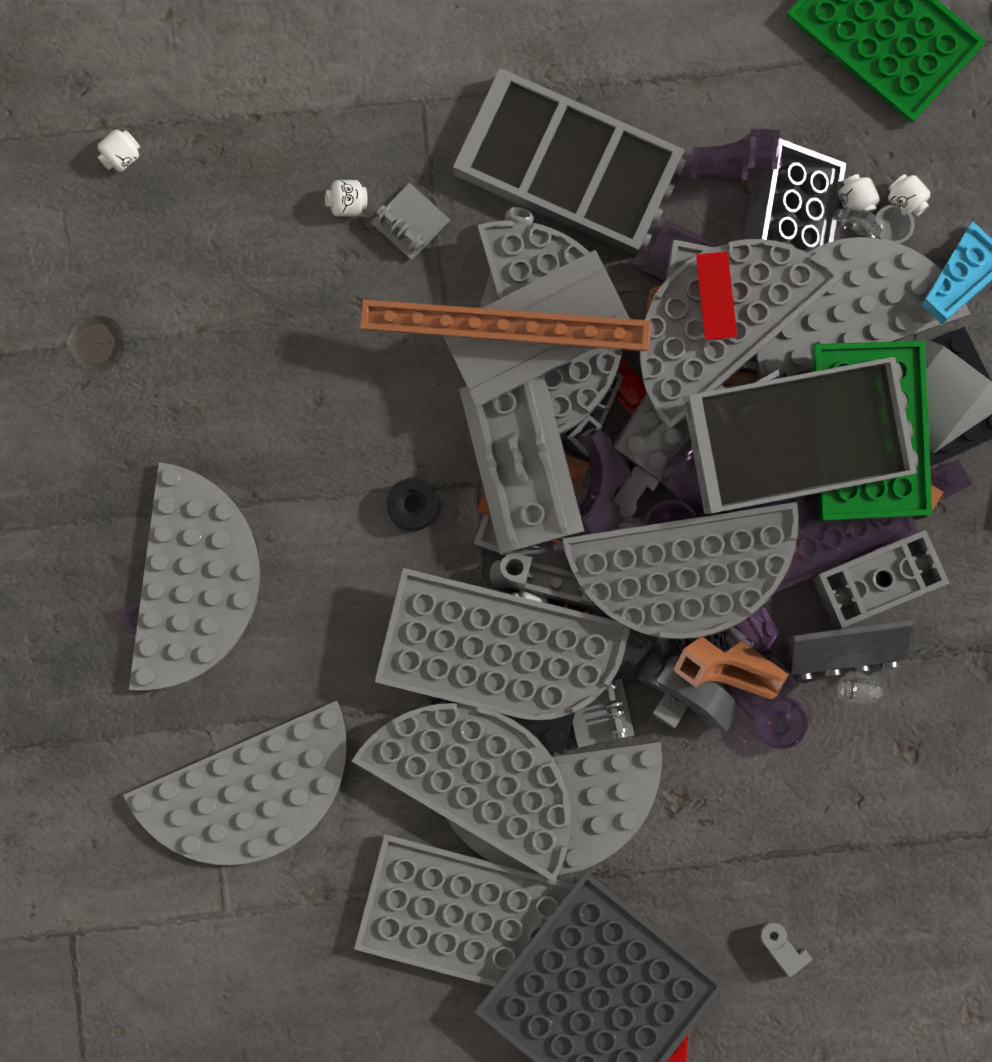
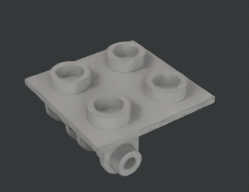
M409 183L386 207L382 205L377 210L376 214L378 216L371 223L408 258L413 260L450 222V219Z
M622 679L612 680L609 686L593 702L575 712L572 724L578 748L635 735Z

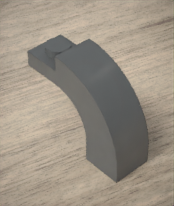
M651 653L637 676L640 682L677 698L690 707L703 723L727 732L741 709L736 701L714 681L705 682L697 688L673 671L678 660L672 657L668 660Z

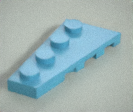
M973 221L965 231L922 303V306L942 325L992 281V239Z

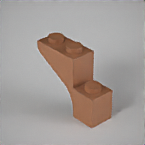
M704 637L698 638L684 648L673 669L674 672L696 688L705 682L718 681L768 699H774L778 695L789 675L743 641H740L724 653Z

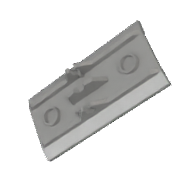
M596 250L483 307L485 309L629 319ZM443 336L477 408L594 349L590 347Z
M543 374L478 408L472 399L468 387L460 388L459 391L500 555L585 532L545 375Z

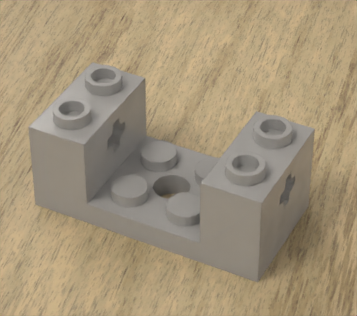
M926 530L823 572L812 579L834 630L846 628L949 584ZM883 571L889 574L891 582L888 587L883 588L876 583L875 578L878 572Z

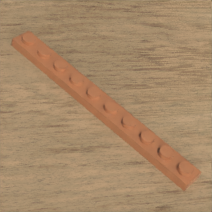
M363 300L360 329L368 331L649 352L652 322L648 320Z

